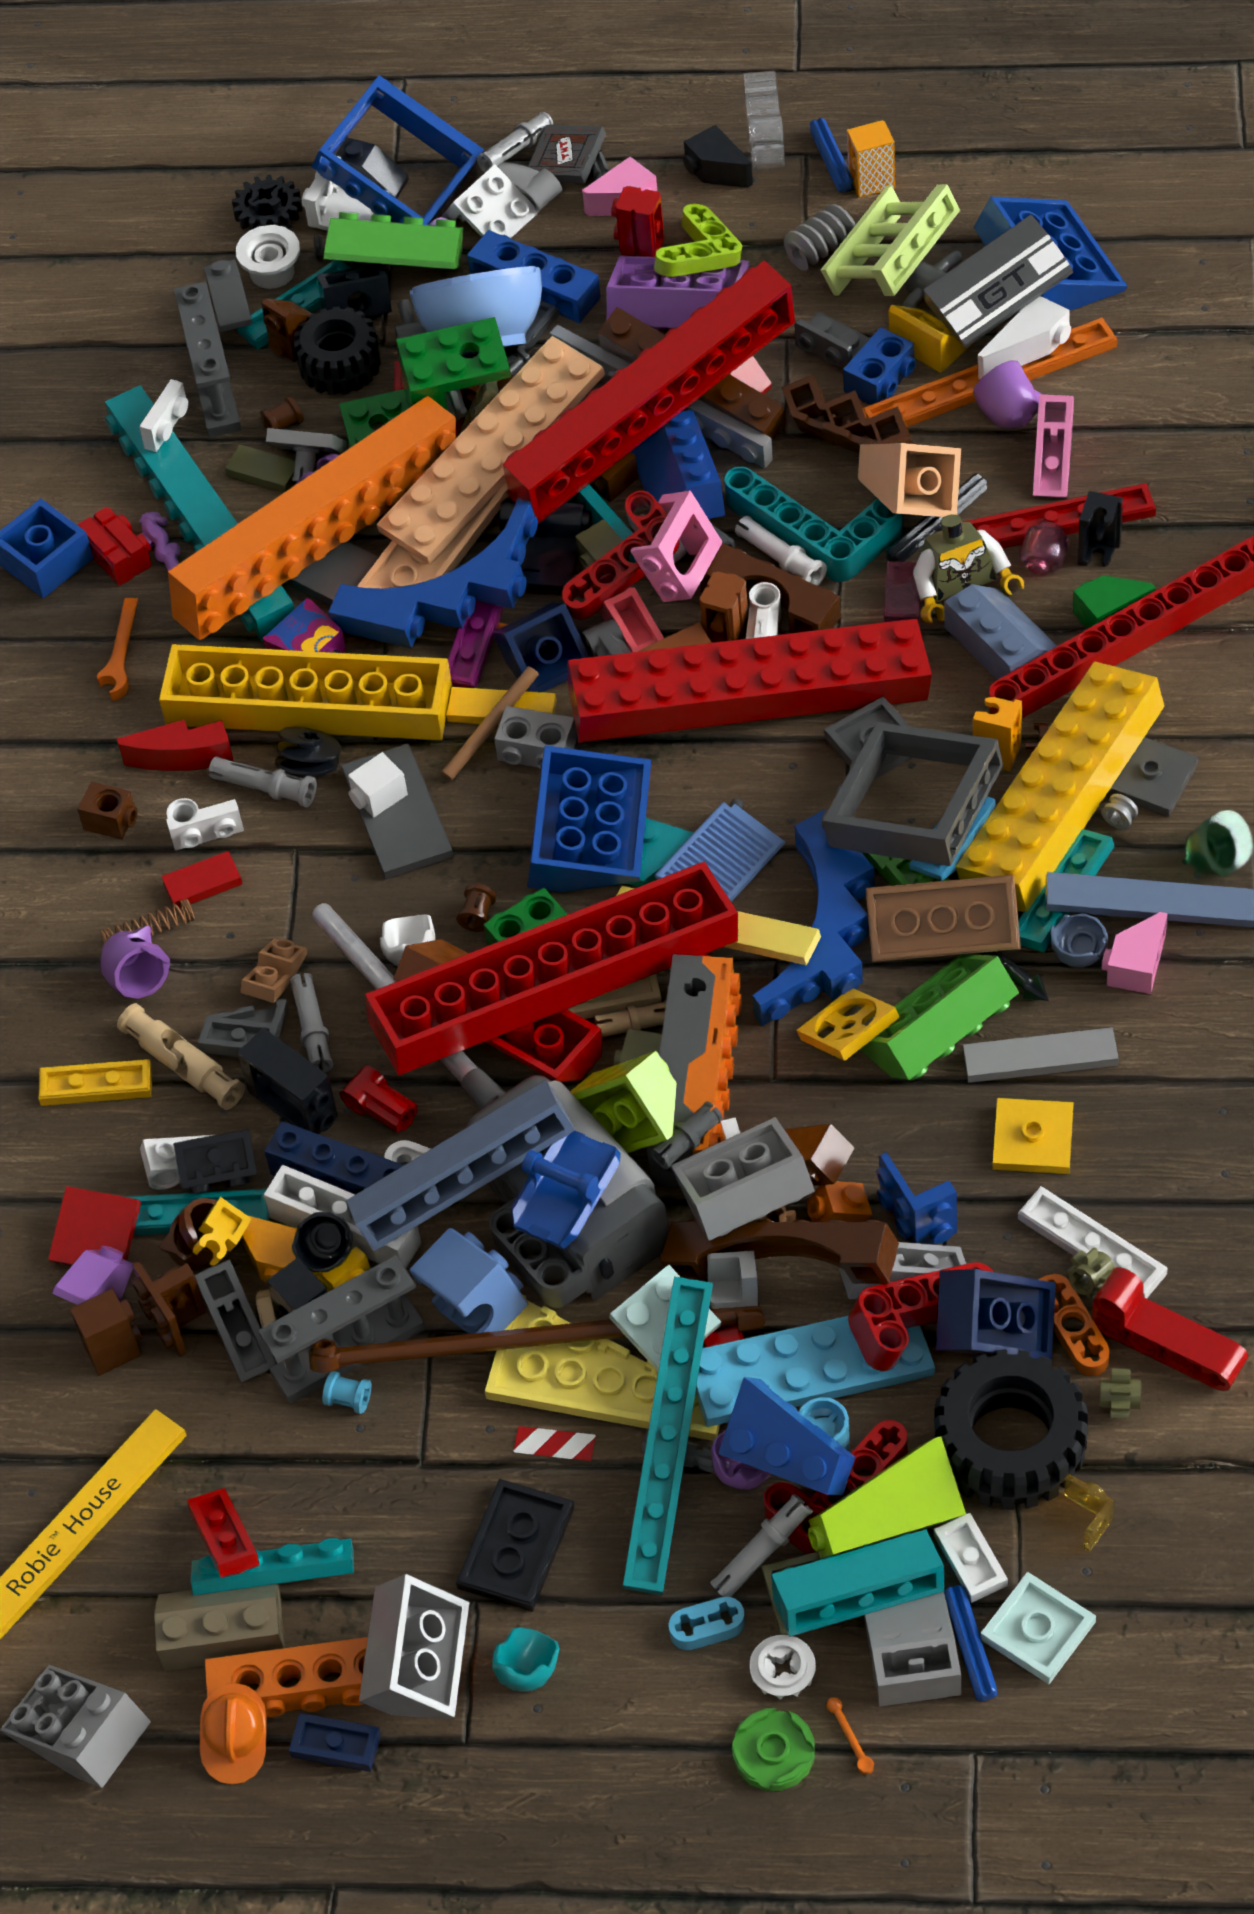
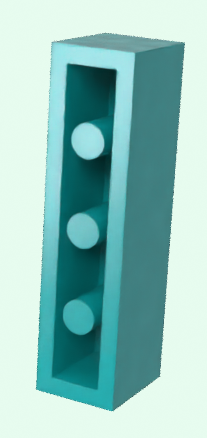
M927 1529L773 1573L771 1574L773 1602L788 1636L791 1637L944 1592V1565Z

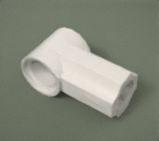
M758 583L749 592L750 606L746 639L774 636L778 633V624L781 619L780 590L772 583Z

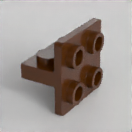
M139 1261L132 1264L136 1278L131 1283L140 1298L138 1303L148 1320L154 1319L158 1326L156 1331L166 1348L173 1345L179 1356L186 1354L179 1328L206 1313L193 1271L186 1263L177 1269L168 1270L160 1279L152 1282Z

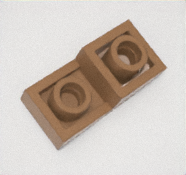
M274 938L258 953L257 966L241 980L240 993L274 1003L290 984V979L298 972L307 955V948L295 945L294 942L288 939Z

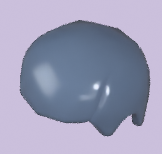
M1085 913L1064 915L1061 921L1050 929L1053 952L1062 963L1073 968H1085L1094 964L1103 956L1105 949L1108 947L1106 928L1096 917Z

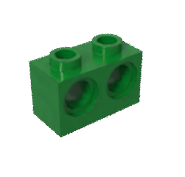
M542 888L534 894L524 896L519 903L504 912L493 915L488 922L484 923L487 945H492L507 939V937L515 936L568 914L545 888Z

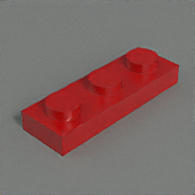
M225 1488L187 1499L189 1513L220 1578L237 1575L245 1570L260 1566L257 1552Z

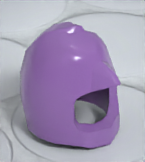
M1013 360L1004 362L989 371L974 387L973 393L978 407L991 422L998 427L1011 429L1024 426L1038 413L1039 394H1042L1034 390L1020 363Z
M149 925L142 926L134 931H120L113 934L102 946L100 957L101 973L113 990L124 997L139 999L152 995L162 987L168 977L170 959L158 944L151 943V928Z

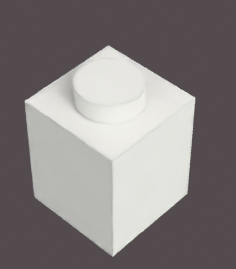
M383 752L348 775L351 787L349 796L357 808H364L373 818L408 795L404 773Z

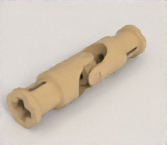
M137 1003L131 1004L120 1015L117 1028L124 1034L129 1033L136 1038L141 1048L172 1069L199 1092H207L218 1101L217 1104L224 1110L231 1109L241 1099L245 1091V1084L238 1079L233 1080L225 1074L221 1065L194 1047L164 1022L153 1020L140 1005Z

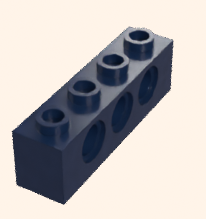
M281 1121L264 1151L270 1174L276 1176L281 1166L285 1165L355 1195L404 1166L403 1164Z

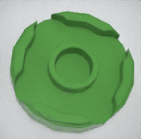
M765 1708L750 1714L739 1724L732 1744L733 1761L739 1775L750 1785L764 1791H783L797 1785L809 1774L815 1760L814 1737L808 1724L797 1714L787 1711V1713L776 1711V1708Z

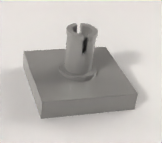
M267 428L266 442L283 450L296 451L293 482H297L306 472H314L316 454L340 455L348 450L349 443L333 434Z

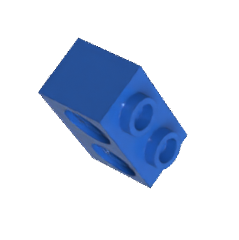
M880 327L843 369L844 392L849 393L855 390L859 399L869 405L890 398L903 378L909 377L916 366L914 343Z

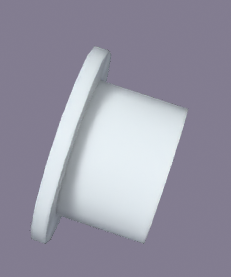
M266 225L254 228L240 238L236 246V259L241 268L250 273V278L254 284L261 288L273 289L286 285L292 279L294 263L300 254V243L294 232L286 227Z

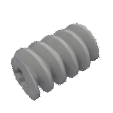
M830 204L824 211H819L814 217H810L804 224H800L794 231H790L785 235L784 247L790 261L797 268L806 271L809 269L808 263L815 265L819 262V257L824 259L828 256V250L836 251L838 244L843 242L856 224L849 213L841 206Z

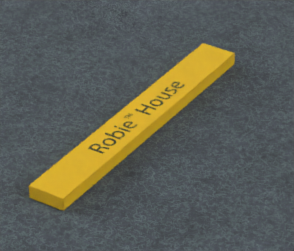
M155 1409L0 1577V1639L187 1436L185 1429Z

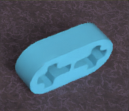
M720 1597L680 1609L670 1617L668 1623L670 1639L679 1649L694 1650L734 1638L744 1629V1608L735 1598ZM728 1611V1614L732 1616L733 1623L725 1625L720 1613ZM689 1622L690 1627L693 1628V1635L686 1636L685 1632L682 1631L681 1624Z

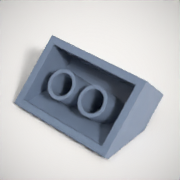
M971 584L944 601V628L996 680L1057 647L1000 589Z

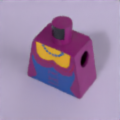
M308 597L262 638L265 649L344 653L346 650L341 628Z

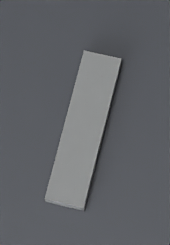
M1113 1027L963 1044L968 1083L1118 1066L1119 1063Z

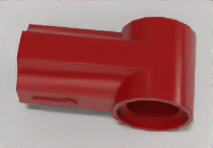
M367 1065L363 1066L339 1092L341 1100L353 1112L362 1116L368 1113L396 1133L406 1131L413 1123L414 1117L418 1112L417 1104L391 1088L386 1079L377 1070Z

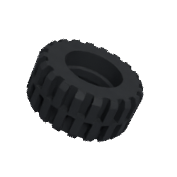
M1007 1349L995 1350V1356L987 1358L985 1353L973 1357V1364L971 1366H968L966 1363L961 1364L954 1370V1379H946L941 1387V1396L936 1398L934 1407V1438L940 1436L942 1438L956 1483L959 1481V1492L968 1498H971L974 1494L979 1496V1504L992 1507L993 1502L1001 1503L1003 1510H1014V1504L1024 1503L1027 1509L1038 1506V1499L1042 1497L1046 1501H1050L1059 1496V1486L1068 1488L1075 1480V1472L1081 1470L1085 1459V1450L1087 1449V1405L1082 1401L1083 1393L1078 1384L1070 1383V1374L1063 1367H1058L1056 1370L1052 1368L1053 1360L1040 1355L1039 1359L1032 1358L1030 1351L1018 1350V1354H1007ZM1012 1407L1020 1408L1036 1415L1044 1422L1049 1432L1039 1443L1028 1449L1003 1451L985 1444L977 1437L972 1428L985 1414L999 1408Z

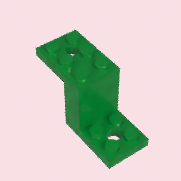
M495 317L396 339L404 389L339 403L349 446L351 448L376 431L371 428L373 424L377 422L388 423L426 396H429L447 410L445 392L511 378L510 367ZM467 351L479 353L476 357L469 359L462 356Z

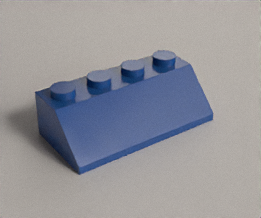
M693 410L680 412L632 450L631 453L636 456L637 473L643 490L649 492L657 502H659L664 494L691 491L708 519L725 516L721 481Z

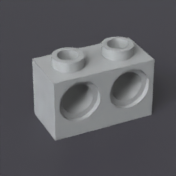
M506 706L494 738L498 761H504L511 765L521 764L541 769L545 745L574 749L577 741L574 717Z

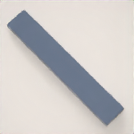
M1047 872L1045 878V910L1144 919L1163 912L1168 913V921L1254 928V889Z

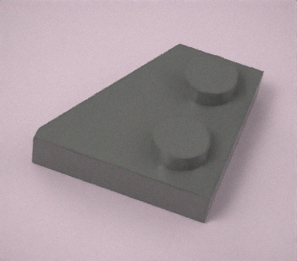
M278 999L275 1001L276 1007L254 1011L252 1005L239 1008L230 1013L221 1012L208 1015L198 1040L199 1050L206 1054L238 1057L237 1052L262 1028H265L279 1039L288 1012L287 999Z

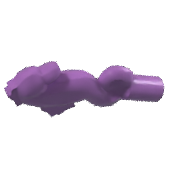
M145 512L139 521L143 530L141 534L145 536L151 547L155 545V558L157 561L164 562L167 571L179 564L177 557L180 554V546L175 542L169 543L167 532L160 527L167 525L168 520L161 517L158 512Z

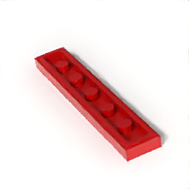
M1147 483L1101 492L1102 494L1123 498L1122 523L1156 516V507ZM1087 496L963 522H970L976 530L986 531L999 542L1002 549L1079 533V519Z

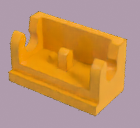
M996 697L985 698V705L997 708L999 711L996 714L976 711L973 717V736L998 739L1003 763L1001 770L1011 772L1021 746L1022 701L1015 699L1012 702Z

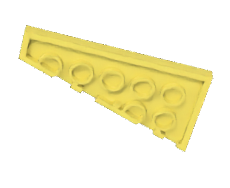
M526 1300L528 1303L526 1308L505 1330L570 1324V1322L558 1317L554 1310L546 1306L541 1308ZM609 1339L497 1350L485 1388V1396L489 1400L649 1429L658 1371L649 1361L645 1362L631 1355L630 1350ZM695 1393L688 1436L714 1441L718 1436L720 1424L706 1427Z

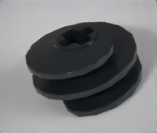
M286 727L280 730V739L284 741L277 745V752L282 755L277 756L275 759L277 767L289 773L306 776L325 775L333 772L338 767L339 758L337 756L340 754L341 746L331 735L305 727Z

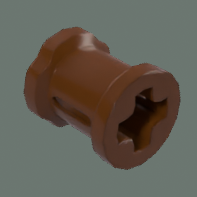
M290 395L285 397L284 402L270 410L263 409L260 411L261 419L266 429H284L293 423L300 424L304 421L298 404Z
M478 883L467 885L464 891L466 898L464 907L458 912L456 920L464 929L482 932L484 931V923L489 921L487 915L490 906L496 902L497 895L489 886Z

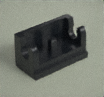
M1089 491L1079 519L1078 565L1088 566L1092 560V554L1095 552L1104 554L1102 559L1103 567L1110 564L1116 547L1119 548L1121 544L1122 497Z

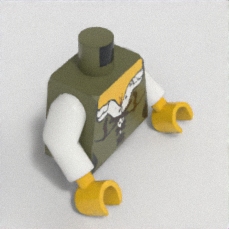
M956 514L943 517L941 519L942 531L928 535L924 539V551L921 552L913 570L919 598L924 600L925 603L921 609L920 616L924 622L931 624L933 623L931 618L933 608L936 610L938 620L944 621V606L936 604L935 600L939 602L950 598L971 584L982 586L997 580V573H1000L1002 577L1000 588L1003 592L1012 595L1008 589V582L1013 578L1016 580L1018 587L1024 589V580L1020 576L1012 574L1008 567L1011 564L999 542L986 531L976 530L970 522L962 523L961 517Z

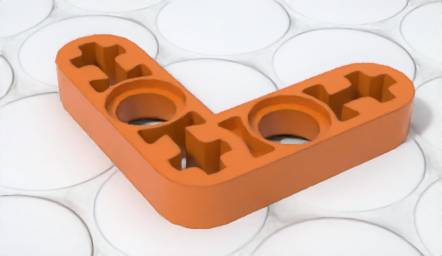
M1050 1274L1039 1278L1038 1280L1056 1282L1055 1292H1061L1063 1308L1059 1310V1303L1055 1298L1053 1331L1075 1368L1086 1376H1097L1105 1372L1109 1365L1110 1350L1108 1344L1077 1292L1072 1288L1069 1280L1060 1274ZM1071 1317L1078 1318L1084 1323V1327L1078 1332H1069L1063 1328V1321ZM1087 1340V1347L1093 1355L1098 1354V1361L1093 1362L1090 1357L1085 1358L1084 1341Z

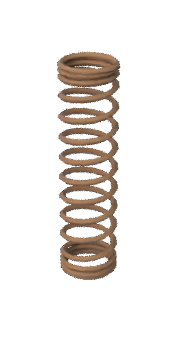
M185 898V900L180 901L181 911L173 903V914L165 906V918L161 911L156 909L157 921L148 912L147 918L151 928V936L154 935L150 917L159 933H162L159 915L166 928L170 930L167 911L175 926H179L175 908L185 924L187 923L186 916L189 922L195 921L188 899ZM140 915V927L143 926L142 920L145 923V925L148 926V923L145 920V918ZM133 918L131 919L132 930L126 922H123V931H126V927L128 931H134V924L137 929L140 927ZM115 924L114 930L116 934L122 930ZM110 928L100 931L104 943L110 938V934L111 936L113 935Z

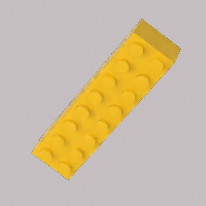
M172 644L159 702L165 724L185 719L187 727H200L222 720L225 729L280 732V730L286 727H305L332 735L442 741L452 681L448 659Z
M1093 662L955 866L960 880L1014 875L1017 910L1021 912L1029 910L1045 886L1047 872L1055 871L1163 710L1164 703L1157 677Z

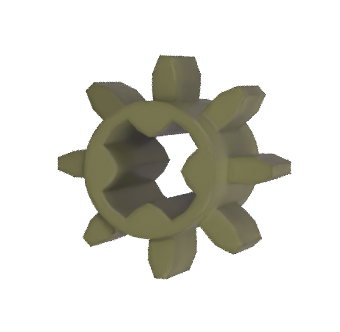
M1093 1248L1088 1253L1081 1250L1070 1259L1073 1266L1066 1273L1069 1275V1282L1072 1288L1090 1299L1099 1292L1115 1266L1112 1259L1106 1253Z
M1111 1368V1378H1101L1100 1408H1110V1418L1129 1419L1130 1409H1140L1141 1379H1131V1369Z

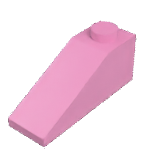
M1039 394L1033 497L1067 498L1074 396Z

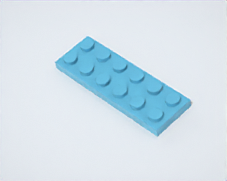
M848 1316L703 1348L695 1393L706 1427L729 1422L744 1377L761 1379L785 1402L798 1407L818 1397L834 1399L934 1376L935 1365L921 1327L915 1326L906 1329L909 1336L908 1345L896 1365L888 1371L873 1369L865 1361L849 1327Z

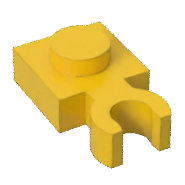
M220 1197L199 1228V1231L205 1235L194 1245L193 1253L197 1255L203 1247L209 1248L213 1252V1259L210 1261V1265H217L225 1256L226 1251L231 1252L237 1245L252 1219Z

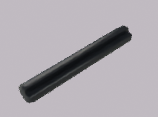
M979 473L973 474L959 486L957 515L987 490L988 482ZM925 516L887 549L886 558L888 561L892 562L895 566L901 565L924 545V539L928 535L939 532L942 529L941 519L943 517Z

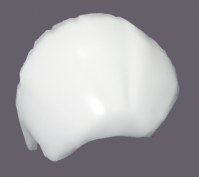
M423 914L395 918L384 922L382 937H380V947L383 955L394 965L398 966L406 945L435 940L431 916Z

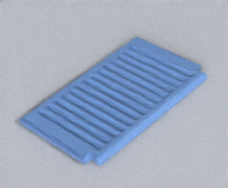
M722 802L655 874V878L658 880L705 861L732 903L786 842L736 804L729 807L725 802Z

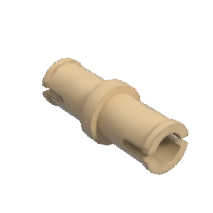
M666 1001L637 1008L634 1005H628L626 1010L594 1015V1024L601 1028L602 1038L627 1033L628 1029L641 1030L661 1026L664 1023Z

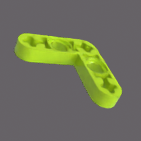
M689 204L683 208L681 226L695 242L658 249L655 255L654 270L662 276L677 277L733 267L740 263L742 244L708 207L700 204Z

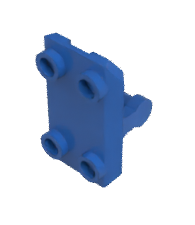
M576 1130L547 1147L543 1154L530 1150L522 1163V1171L528 1174V1179L511 1206L513 1227L565 1249L579 1235L618 1168L621 1154L615 1146L591 1139Z

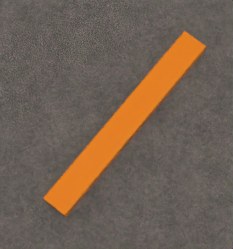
M1103 317L1072 328L1070 336L1065 343L1060 344L1051 354L1022 365V368L1030 381L1117 348L1118 339ZM978 365L864 407L867 417L871 418L898 406L907 427L975 402L976 400L973 395L974 387L980 381L978 379Z

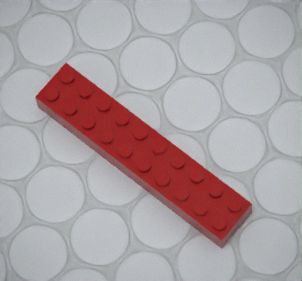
M765 260L756 267L747 269L737 282L730 287L723 288L716 295L715 299L706 306L696 309L690 318L679 327L670 329L660 342L652 348L643 350L633 363L626 368L616 371L611 380L602 387L592 390L585 400L575 408L566 410L557 422L548 429L539 431L532 441L521 450L512 452L502 464L510 499L515 504L518 499L531 502L534 515L537 517L539 524L795 323L791 284Z
M909 619L568 660L567 687L578 741L587 742L859 709L882 696L891 705L925 701L929 697L932 673L918 620Z
M704 861L366 993L365 1001L368 1023L399 1076L669 969L672 965L673 954L696 956L737 942L738 912Z

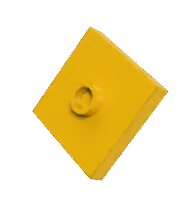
M997 1098L993 1170L1070 1174L1074 1102Z

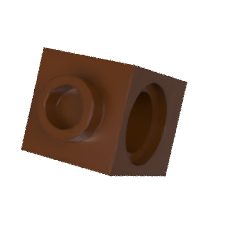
M92 781L77 808L83 830L123 840L128 828L134 826L138 813L131 791Z

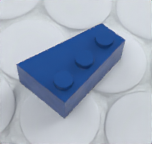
M743 1378L718 1454L821 1493L843 1496L855 1456L821 1428L807 1420L793 1405L785 1402L774 1393L761 1379Z

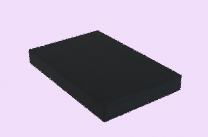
M499 1479L457 1579V1589L533 1612L574 1511V1501Z

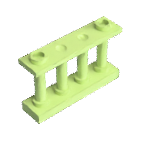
M887 185L821 269L833 295L839 296L851 279H876L884 296H895L960 211L948 185H936L924 202H900L892 185ZM901 215H913L908 223H896ZM885 236H897L891 244H879ZM869 257H881L875 265H863Z

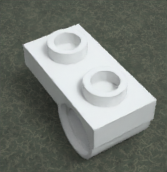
M182 798L173 801L167 808L168 819L166 821L175 851L192 848L207 841L226 838L244 831L235 799L199 809L193 800Z
M212 1135L143 1139L140 1150L149 1186L156 1190H165L179 1183L173 1143Z

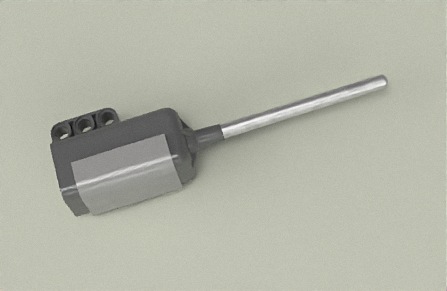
M322 903L313 909L312 919L376 990L397 982L393 979V974L330 905ZM463 1051L440 1059L461 1082L463 1089L481 1109L470 1118L467 1127L547 1080L564 1106L576 1131L601 1143L605 1142L615 1146L621 1153L618 1168L577 1238L565 1249L517 1229L511 1233H503L505 1230L515 1229L512 1222L511 1206L528 1179V1174L522 1171V1163L487 1183L505 1203L490 1218V1229L494 1244L500 1254L545 1304L554 1308L563 1307L584 1292L592 1299H598L663 1252L669 1224L665 1205L656 1196L654 1183L610 1133L560 1081H550L544 1076L533 1075L524 1079L509 1091L504 1092L481 1068H477ZM534 1254L539 1255L538 1257H536V1258H534V1259H525L526 1257H528V1256H530V1255H534ZM556 1280L562 1281L558 1285H548L550 1282Z

